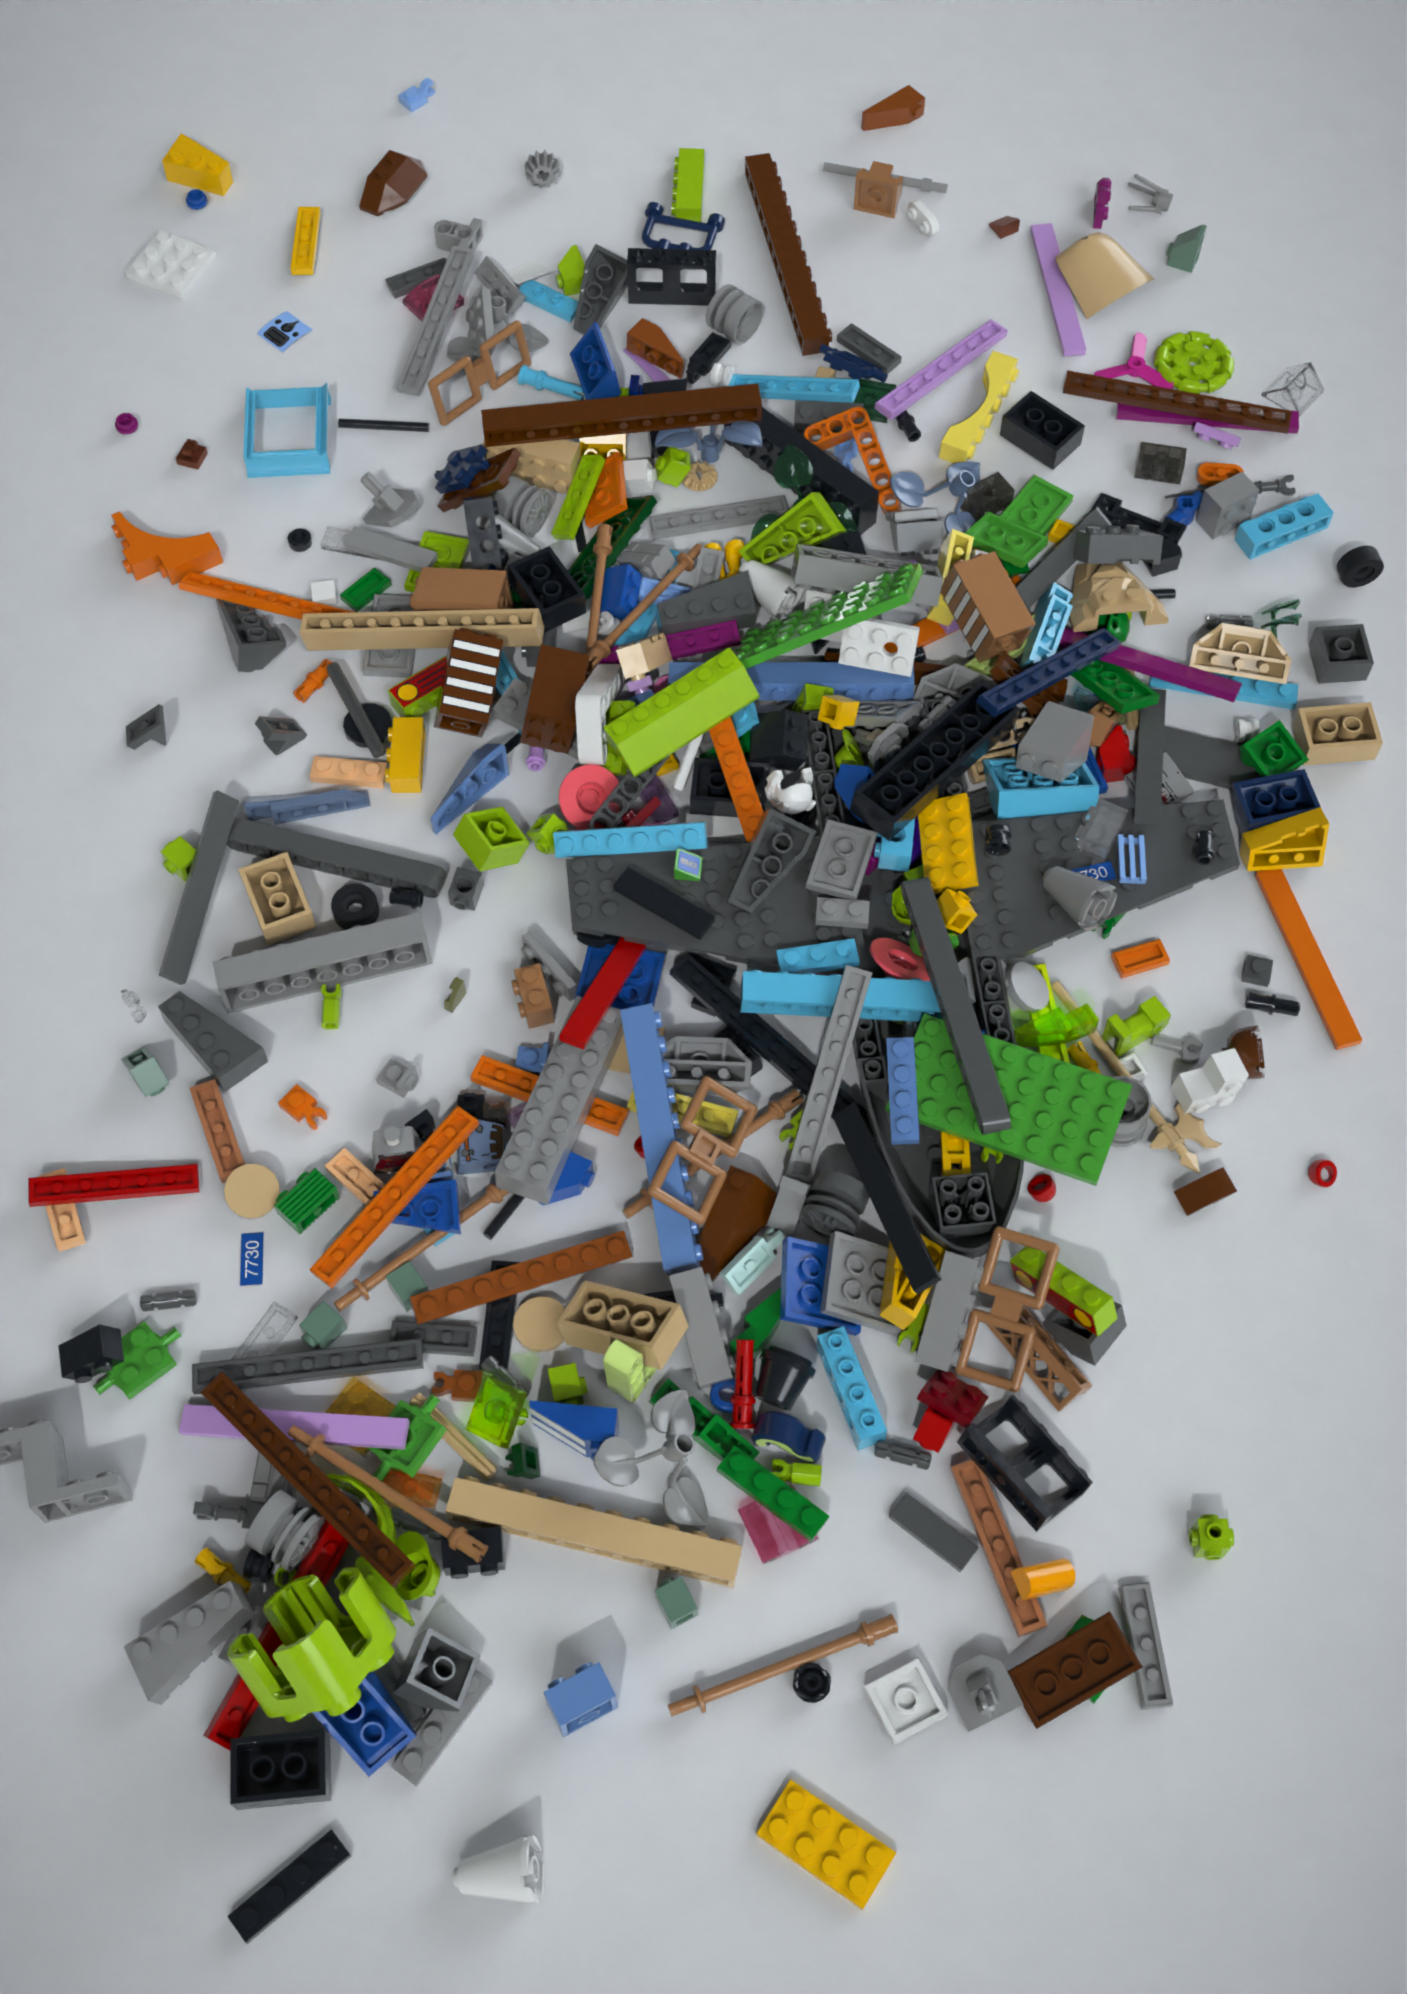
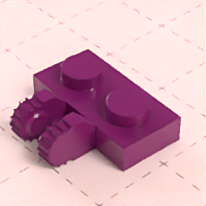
M1103 177L1097 182L1093 213V228L1101 229L1103 220L1108 218L1109 207L1105 205H1108L1111 198L1112 182L1109 178Z

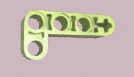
M618 1339L610 1345L603 1359L608 1388L631 1403L637 1400L656 1371L655 1368L644 1366L641 1353Z

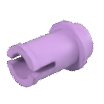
M529 746V756L526 758V764L530 770L540 771L545 766L544 748Z

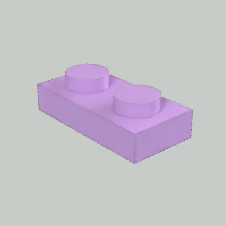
M1200 422L1196 423L1193 430L1199 433L1198 438L1209 442L1211 438L1220 441V446L1232 449L1233 446L1239 447L1242 439Z
M649 673L646 674L645 678L637 681L626 680L629 692L634 691L635 695L649 691L648 686L653 685Z

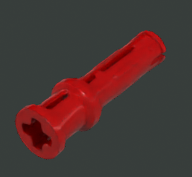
M736 1339L735 1394L730 1398V1402L733 1404L732 1422L729 1425L732 1428L753 1429L755 1427V1423L752 1422L753 1404L756 1403V1398L752 1395L753 1349L755 1340Z

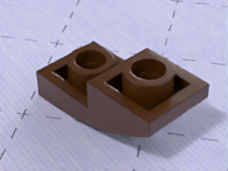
M1223 1167L1174 1191V1194L1186 1215L1190 1216L1211 1204L1236 1193L1237 1190Z

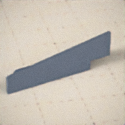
M344 788L320 793L246 797L244 806L249 820L273 817L276 825L370 807V800L367 790L351 791Z

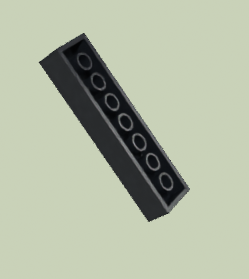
M763 407L762 421H752L760 428L762 448L725 440L729 446H733L740 451L744 457L752 460L762 470L767 471L778 482L786 485L794 494L801 496L803 499L811 492H820L846 529V532L859 530L861 536L876 523L879 491ZM724 424V428L725 426L731 427V424Z
M981 680L854 793L850 811L890 841L1015 727L1021 708L1015 705L996 717L990 715L976 702L979 695L992 689L991 686Z

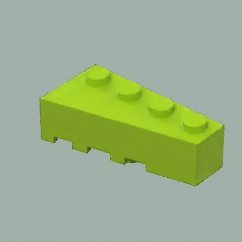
M811 492L742 547L739 552L745 561L755 560L769 566L794 555L796 544L814 546L846 532V529L821 493Z

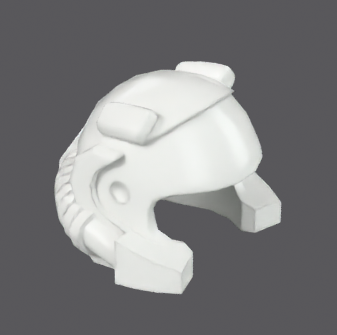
M811 767L802 769L800 779L794 785L783 790L780 786L783 779L782 771H773L766 778L768 783L765 787V794L770 803L776 806L782 813L791 815L811 810L816 804V801L812 799V787L809 785L813 782Z

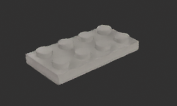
M514 678L493 707L491 716L522 731L531 686ZM575 727L567 755L578 760L577 730Z

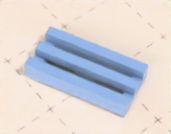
M1118 834L1119 883L1145 884L1147 877L1144 835L1134 838V835L1123 837V834ZM1124 844L1128 845L1130 877L1125 875ZM1134 845H1137L1139 877H1136Z

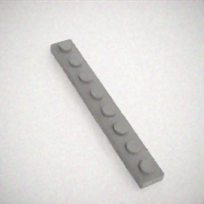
M452 246L396 386L398 393L420 395L475 256L473 249Z
M845 965L785 1171L787 1176L812 1183L872 972Z

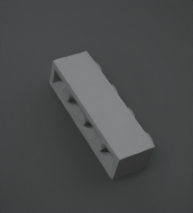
M945 1251L939 1272L942 1280L936 1283L915 1362L946 1372L951 1371L952 1366L957 1367L961 1356V1351L957 1350L959 1340L965 1339L969 1323L965 1322L968 1311H973L977 1295H973L975 1283H981L984 1268L980 1267L981 1260Z
M702 1267L670 1275L669 1280L675 1302L680 1304L689 1325L684 1335L699 1390L733 1379L732 1373L735 1372V1363L733 1356H727L724 1345L729 1344L725 1328L719 1329L716 1318L721 1317L717 1300L711 1301L709 1290L713 1289L710 1274H704Z

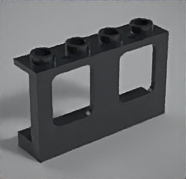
M628 248V304L708 306L716 294V250ZM660 268L663 272V282H637L636 269ZM682 269H704L707 272V283H680V271Z
M1013 1394L1001 1408L977 1425L973 1423L967 1427L957 1441L960 1447L1036 1532L1082 1497L1093 1483L1085 1470L1072 1460L1065 1448L1053 1439L1045 1426L1039 1423L1028 1411L1025 1404L1020 1402ZM1005 1421L1012 1423L1029 1443L1026 1449L1010 1461H1007L985 1436ZM1044 1465L1050 1466L1069 1488L1068 1492L1050 1506L1025 1481V1479Z

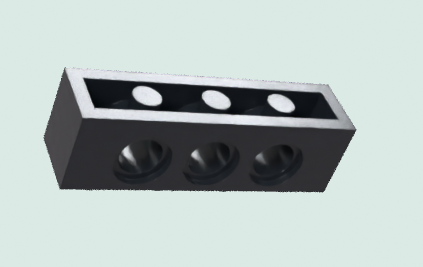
M491 495L463 498L473 569L483 570L486 564H494L497 570H502L501 563H506L504 548L499 549L498 539H502L501 525H496L495 515H499L497 500L492 501ZM484 515L490 519L487 527L481 528L476 524L479 516ZM483 540L492 541L493 548L490 551L485 552L480 549V543Z

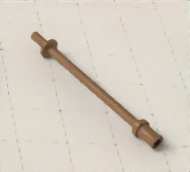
M607 524L598 525L597 540L593 545V552L597 555L585 654L593 648V644L597 641L606 557L612 553V546L610 544L613 528ZM593 670L586 671L584 683L589 678Z
M696 544L687 554L679 553L676 556L677 565L604 640H597L593 644V648L587 653L589 655L587 670H593L603 658H607L611 654L610 647L684 570L690 572L695 568L693 560L700 554L702 547L700 544Z
M793 1088L777 1101L772 1100L769 1102L767 1111L753 1120L745 1138L773 1119L779 1121L784 1119L786 1113L802 1104V1097L797 1098L800 1095L799 1092ZM735 1133L723 1141L730 1145ZM719 1152L717 1158L723 1153ZM693 1163L687 1165L689 1176H692L701 1169ZM644 1187L640 1189L642 1197L622 1210L627 1219L647 1206L653 1210L652 1198Z
M496 1183L488 1184L484 1195L460 1211V1223H464L490 1203H501L503 1197L510 1192L496 1188ZM434 1230L362 1283L354 1279L352 1283L355 1288L334 1302L339 1312L360 1297L368 1301L370 1299L368 1291L385 1280L388 1274L417 1257L449 1232Z
M295 1425L288 1431L290 1437L308 1448L306 1451L308 1458H313L318 1454L446 1537L451 1549L460 1550L477 1563L482 1560L480 1556H485L488 1545L469 1535L466 1528L463 1526L460 1528L451 1527L324 1444L325 1435L322 1433L314 1438Z
M892 1614L868 1624L864 1621L859 1624L860 1627L857 1628L856 1632L707 1690L700 1691L699 1687L695 1685L693 1686L694 1695L667 1705L670 1715L672 1717L698 1706L700 1711L705 1713V1704L854 1645L862 1643L864 1645L867 1644L868 1647L872 1646L874 1641L898 1633L897 1623Z

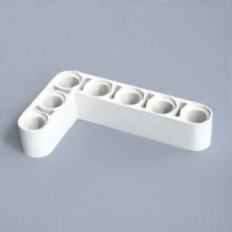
M598 664L576 695L575 712L579 764H606L607 739L603 728L606 726L605 713L624 684L621 664Z

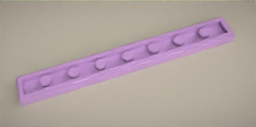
M1052 223L1031 225L1030 232L1063 357L1085 355L1086 346L1070 287L1055 259V256L1060 254L1053 225Z
M990 319L877 401L874 409L888 419L893 420L1005 338L1008 330Z
M184 1405L179 1428L181 1435L246 1439L214 1406ZM260 1409L294 1443L299 1442L288 1435V1431L293 1425L314 1438L322 1433L325 1435V1445L405 1450L410 1423L407 1418Z

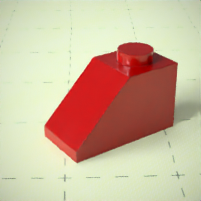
M928 1407L913 1440L919 1442L923 1448L939 1453L956 1422Z

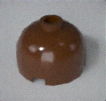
M1258 1025L1237 1029L1227 1039V1047L1222 1048V1051L1232 1048L1236 1049L1249 1074L1247 1079H1261L1265 1077V1074L1259 1071V1067L1265 1068L1262 1039H1257V1035H1255V1032H1260Z

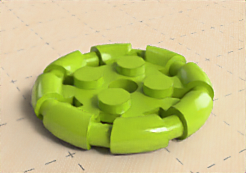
M1188 331V334L1175 333L1162 341L1154 354V367L1170 384L1173 381V386L1178 388L1179 391L1195 394L1206 392L1208 394L1226 385L1227 380L1232 377L1234 359L1230 357L1231 351L1218 338L1214 340L1210 338V334ZM1189 363H1196L1197 365L1192 366Z

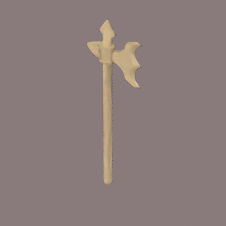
M1059 981L1051 985L1052 990L1116 1074L1133 1078ZM1179 1102L1174 1109L1178 1119L1176 1126H1173L1172 1123H1167L1152 1103L1149 1117L1158 1130L1156 1138L1149 1147L1162 1150L1168 1148L1170 1152L1175 1150L1180 1156V1164L1200 1174L1197 1154L1190 1153L1184 1146V1139L1193 1140L1203 1148H1217L1222 1143L1212 1140L1204 1130V1120L1193 1116L1191 1113L1185 1114Z

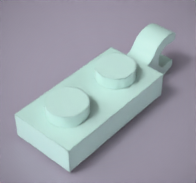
M770 1227L765 1231L763 1237L756 1236L719 1273L734 1294L740 1295L777 1258L773 1251L786 1238L781 1230L775 1232Z

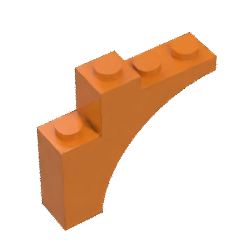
M120 511L111 515L114 525L111 526L113 533L117 539L121 537L123 540L121 541L122 553L125 558L122 561L123 567L127 574H133L136 581L159 571L163 578L167 577L170 583L175 585L189 571L202 573L223 563L220 549L210 532L186 538L160 537L136 528L124 518Z

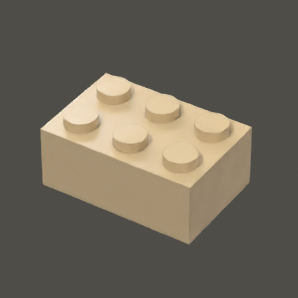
M1371 702L1298 708L1292 723L1296 743L1309 759L1302 766L1375 760L1383 744Z
M287 852L238 869L267 946L316 929L312 911Z

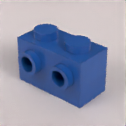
M629 564L606 568L600 613L608 611L614 618L624 620L637 606L642 574Z

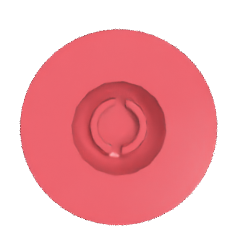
M583 765L570 771L563 779L558 794L560 810L565 819L575 828L586 830L593 815L619 784L618 779L609 770L598 765ZM609 804V809L612 812H620V807L617 804ZM600 822L593 823L595 829L605 828Z
M877 938L872 941L869 948L871 956L882 968L886 977L901 980L918 978L923 981H930L923 958L916 955L910 946L890 938Z

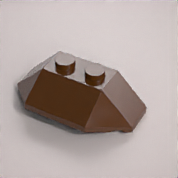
M389 150L367 176L359 205L360 210L378 217L383 215V212L406 204L428 177L421 160Z

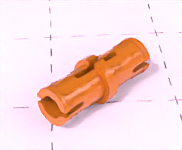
M324 659L313 672H309L306 675L304 682L293 691L294 696L299 701L305 703L317 689L320 690L323 687L324 681L329 677L326 667L328 664H332L330 660Z

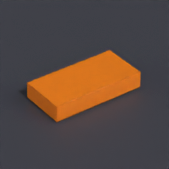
M1160 939L1113 952L1111 955V959L1121 979L1169 965L1170 958Z

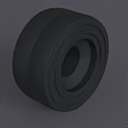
M1373 546L1354 548L1344 554L1337 563V571L1342 582L1350 588L1369 584L1379 577L1384 569L1383 561Z
M353 883L345 885L337 890L332 898L331 910L334 920L343 930L357 925L372 924L378 919L379 905L377 897L369 887L363 884ZM354 903L362 905V909L356 913L350 912L348 908Z

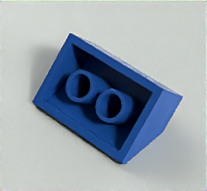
M593 322L570 352V356L586 400L618 397L621 391L616 371L598 323Z

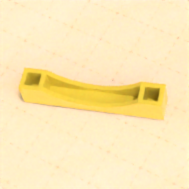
M993 350L985 364L982 380L986 390V399L979 410L971 417L949 427L941 441L940 459L954 464L973 459L977 443L981 444L983 441L984 430L990 428L994 419L993 414L999 412L1002 398H1007L1011 382L1015 383L1018 378V359Z

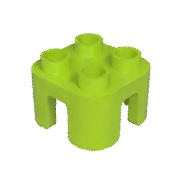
M344 1568L334 1580L341 1592L339 1599L347 1610L348 1616L339 1611L325 1587L315 1575L303 1576L289 1582L268 1599L263 1607L264 1614L284 1643L273 1653V1658L277 1663L276 1667L253 1633L240 1634L230 1644L227 1650L228 1658L268 1717H284L285 1721L294 1722L303 1718L308 1713L324 1710L330 1716L341 1715L359 1701L362 1693L358 1686L367 1674L379 1669L392 1658L394 1648L391 1643L396 1637L397 1630L358 1568Z

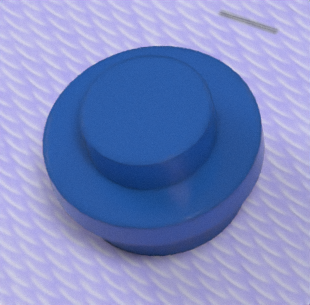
M199 189L189 191L186 197L187 206L195 210L202 209L208 202L207 196Z

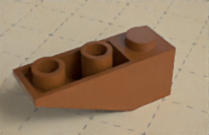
M642 318L627 332L626 350L681 379L683 377L684 360L662 329Z

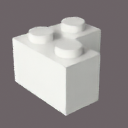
M1232 1048L1211 1054L1202 1068L1180 1073L1171 1088L1185 1114L1194 1111L1201 1113L1211 1106L1219 1105L1222 1107L1233 1102L1235 1095L1242 1089V1085L1249 1074L1236 1049Z

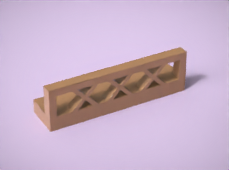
M1024 1306L1019 1322L1031 1325L1036 1329V1335L1029 1356L1030 1363H1027L1025 1372L1058 1412L1062 1411L1077 1396L1086 1393L1093 1385L1029 1309ZM986 1324L1016 1360L1019 1352L1018 1338H1023V1335L1014 1332L1005 1333L999 1327ZM1036 1360L1044 1361L1048 1365V1377L1040 1376L1036 1372ZM1054 1382L1063 1383L1070 1392L1062 1401L1054 1393Z

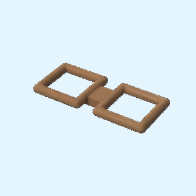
M514 321L479 346L481 357L474 362L471 361L469 356H464L428 382L435 410L442 426H446L482 400L479 388L481 385L488 381L490 388L497 390L517 376L524 364L528 367L531 365L532 362L520 321ZM515 333L522 361L496 378L489 350ZM464 368L472 396L446 414L438 386Z
M704 1076L680 1122L681 1128L692 1134L694 1138L689 1148L678 1141H672L669 1144L647 1189L648 1194L694 1223L703 1225L727 1177V1172L714 1164L718 1153L721 1152L729 1158L737 1156L758 1111L757 1106L711 1077ZM708 1090L713 1091L745 1111L730 1145L693 1123ZM677 1154L714 1176L698 1211L660 1189Z
M1000 1226L994 1229L983 1266V1277L981 1283L978 1284V1290L995 1296L991 1313L979 1309H973L970 1312L967 1321L969 1323L965 1339H962L959 1349L961 1351L960 1360L957 1367H954L956 1374L1016 1393L1020 1390L1036 1335L1035 1327L1019 1322L1024 1306L1037 1310L1043 1308L1060 1251L1058 1244ZM1003 1239L1047 1252L1035 1296L991 1283ZM979 1322L1023 1335L1011 1379L967 1366Z

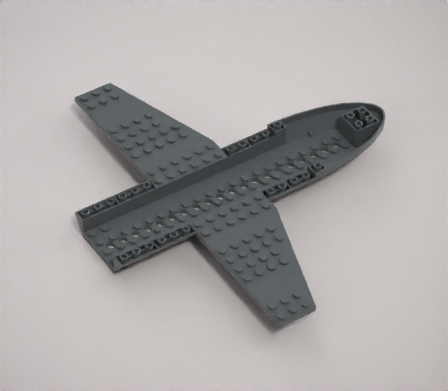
M943 698L924 700L922 717L913 718L904 723L908 726L909 744L921 734L918 730L919 723L923 719H927L926 716L938 704H941L940 701ZM820 709L801 711V713L809 715L807 753L809 766L813 773L812 785L820 836L813 837L805 856L797 862L751 913L727 903L750 842L686 850L703 857L700 881L674 879L676 851L566 859L572 931L602 937L609 934L624 937V941L685 952L687 949L724 956L725 960L760 967H765L766 965L778 967L776 950L854 938L860 960L859 966L855 968L872 972L871 978H885L884 971L871 956L869 948L872 941L877 938H890L910 946L909 939L905 938L903 933L911 931L913 927L912 925L898 922L891 910L892 893L901 886V882H904L902 875L904 872L895 873L893 870L880 869L878 867L869 876L865 874L857 900L870 901L868 929L815 925L817 897L842 899L806 889V882L827 820L866 829L850 812L835 789L834 780L837 773L834 756L845 744L842 734L843 730L831 728L828 723L817 720ZM856 726L844 729H847L854 737L857 729L865 728L864 726ZM877 727L878 729L886 730V727ZM857 742L865 765L869 766V748L867 745ZM964 774L936 799L967 793ZM1224 800L1161 805L1159 826L1133 823L1134 808L973 822L971 815L979 886L955 890V892L962 891L970 898L971 901L969 903L977 913V917L962 934L957 933L959 946L953 950L957 962L965 957L970 959L976 1002L973 1004L980 1030H985V1034L1019 1046L1015 1041L1000 960L1023 958L1052 946L1055 941L1066 937L1070 939L1087 932L1076 924L1043 887V876L1048 869L1060 866L1071 870L1111 861L1117 879L1104 882L1115 886L1116 889H1113V891L1117 893V899L1109 916L1106 919L1101 917L1096 922L1101 926L1106 920L1136 908L1139 910L1189 890L1196 883L1209 878L1210 880L1216 879L1239 868L1240 861ZM999 824L1008 826L1011 829L1012 836L1009 840L1011 851L1008 854L995 856L986 852L985 843L988 840L986 838V829L989 826ZM1101 827H1104L1106 832L1105 839L1099 845L1092 846V843L1097 842L1101 838ZM1202 830H1208L1214 834L1213 851L1215 852V858L1208 865L1199 864L1194 857V853L1197 850V833ZM1118 834H1123V837L1134 835V838L1144 835L1147 877L1145 884L1119 883ZM1124 844L1125 875L1130 877L1128 845ZM1134 845L1136 877H1139L1137 845ZM922 854L913 866H909V870L923 864ZM629 867L715 916V922L702 939L699 940L614 891L613 885ZM942 893L935 894L936 900L942 895ZM844 969L818 972L814 974L826 976L832 974L843 975ZM859 1019L853 1038V1048L865 1109L875 1141L912 1218L931 1241L947 1251L971 1258H977L986 1254L994 1229L998 1226L1007 1228L1019 1196L1024 1160L1004 1154L1000 1163H996L995 1156L989 1153L986 1163H983L980 1155L984 1148L969 1141L971 1174L941 1177L939 1130L919 1124V1144L891 1145L890 1113L886 1112V1106L889 1101L886 1038H902V1025L889 1020ZM951 1163L957 1169H961L960 1163Z

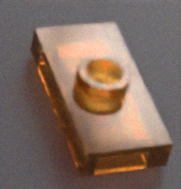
M391 1469L382 1482L417 1505L436 1509L443 1480L442 1478L416 1473L411 1478L402 1471Z

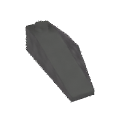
M595 244L585 262L573 330L583 335L593 322L598 323L599 328H601L628 287L627 260Z
M216 599L232 658L238 672L262 670L286 647V640L281 630L277 626H270L265 616H258L255 613V608Z

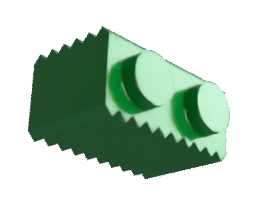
M314 1168L310 1172L302 1173L291 1190L281 1192L276 1198L274 1207L281 1218L298 1234H302L320 1215H323L332 1204L339 1200L340 1195L336 1186Z

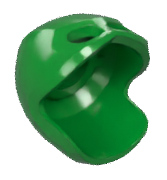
M1127 613L1099 615L1097 630L1087 631V634L1091 635L1105 628L1123 643L1126 641L1130 631Z

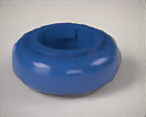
M735 1379L720 1382L711 1387L709 1394L711 1403L720 1412H733V1404L730 1401L721 1400L719 1393L727 1388L735 1392Z

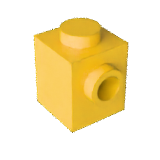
M823 695L817 720L828 723L829 727L843 730L844 726H854L860 702L842 695Z
M948 888L937 899V903L945 927L962 934L977 917V913L969 903L971 901L964 892H955Z

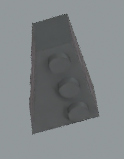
M1108 525L1103 530H1101V527L1088 526L1087 530L1077 531L1074 559L1088 564H1117V562L1121 561L1139 564V560H1143L1153 565H1160L1163 536L1140 530L1139 525H1125V529H1120V526Z

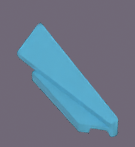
M1055 582L1038 600L1035 610L1036 614L1033 619L1036 625L1028 635L1020 666L1023 669L1056 654L1073 607L1069 602L1074 594Z

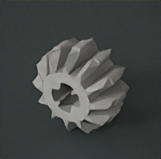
M536 150L535 156L529 154L528 161L525 162L527 180H530L532 185L538 183L540 188L545 184L549 187L550 182L556 183L557 177H560V162L558 158H555L553 152L547 154L546 150L543 153H539Z

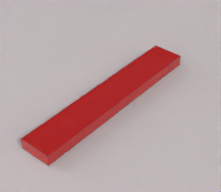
M624 937L620 938L561 1031L559 1041L583 1050L585 1049L645 952L646 945L624 941Z
M198 1164L28 1178V1203L30 1207L199 1193Z

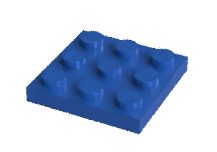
M606 944L602 948L588 946L576 996L584 997L616 945ZM645 950L611 1007L622 1010L650 1003L655 1007L666 953Z
M787 1236L782 1241L780 1320L831 1331L844 1326L847 1334L856 1336L861 1333V1325L820 1313L829 1246Z

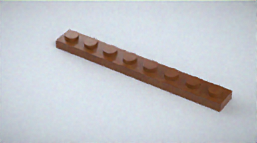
M623 1230L414 1295L409 1299L417 1325L618 1263L633 1256Z

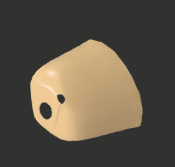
M1101 232L1084 236L1055 256L1056 262L1086 319L1136 288L1155 280L1118 242Z

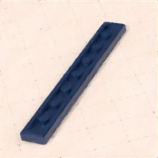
M1102 628L978 696L976 702L990 715L996 717L1119 648L1121 642L1105 628Z

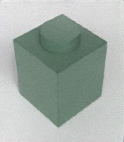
M410 1261L386 1276L390 1289L406 1312L412 1309L409 1299L411 1296L429 1291L427 1285Z
M324 1301L299 1324L303 1333L301 1336L302 1340L312 1349L315 1346L319 1349H327L347 1329L344 1319Z
M669 1577L657 1585L658 1589L654 1590L655 1599L671 1630L698 1616V1608L682 1577L675 1580L673 1577Z

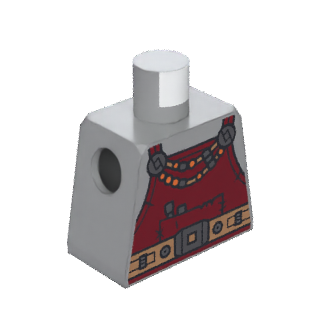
M389 1126L386 1129L373 1132L372 1158L374 1174L399 1171L420 1148L423 1141L412 1126Z

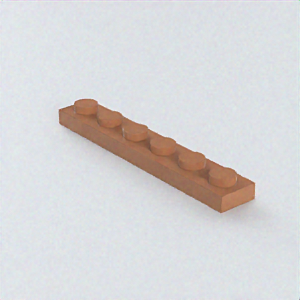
M973 1460L952 1466L951 1473L1018 1638L1046 1628L1047 1623L1037 1598L1022 1601L1011 1575V1571L1023 1567V1564L986 1475Z

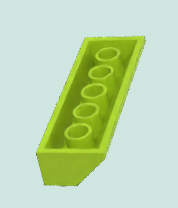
M729 647L603 728L607 742L635 778L760 697L744 665Z

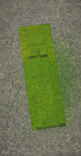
M1088 1004L1067 1014H1064L1061 1008L1057 1007L1014 1029L1015 1041L1022 1047L1064 1044L1094 1033L1099 1019Z

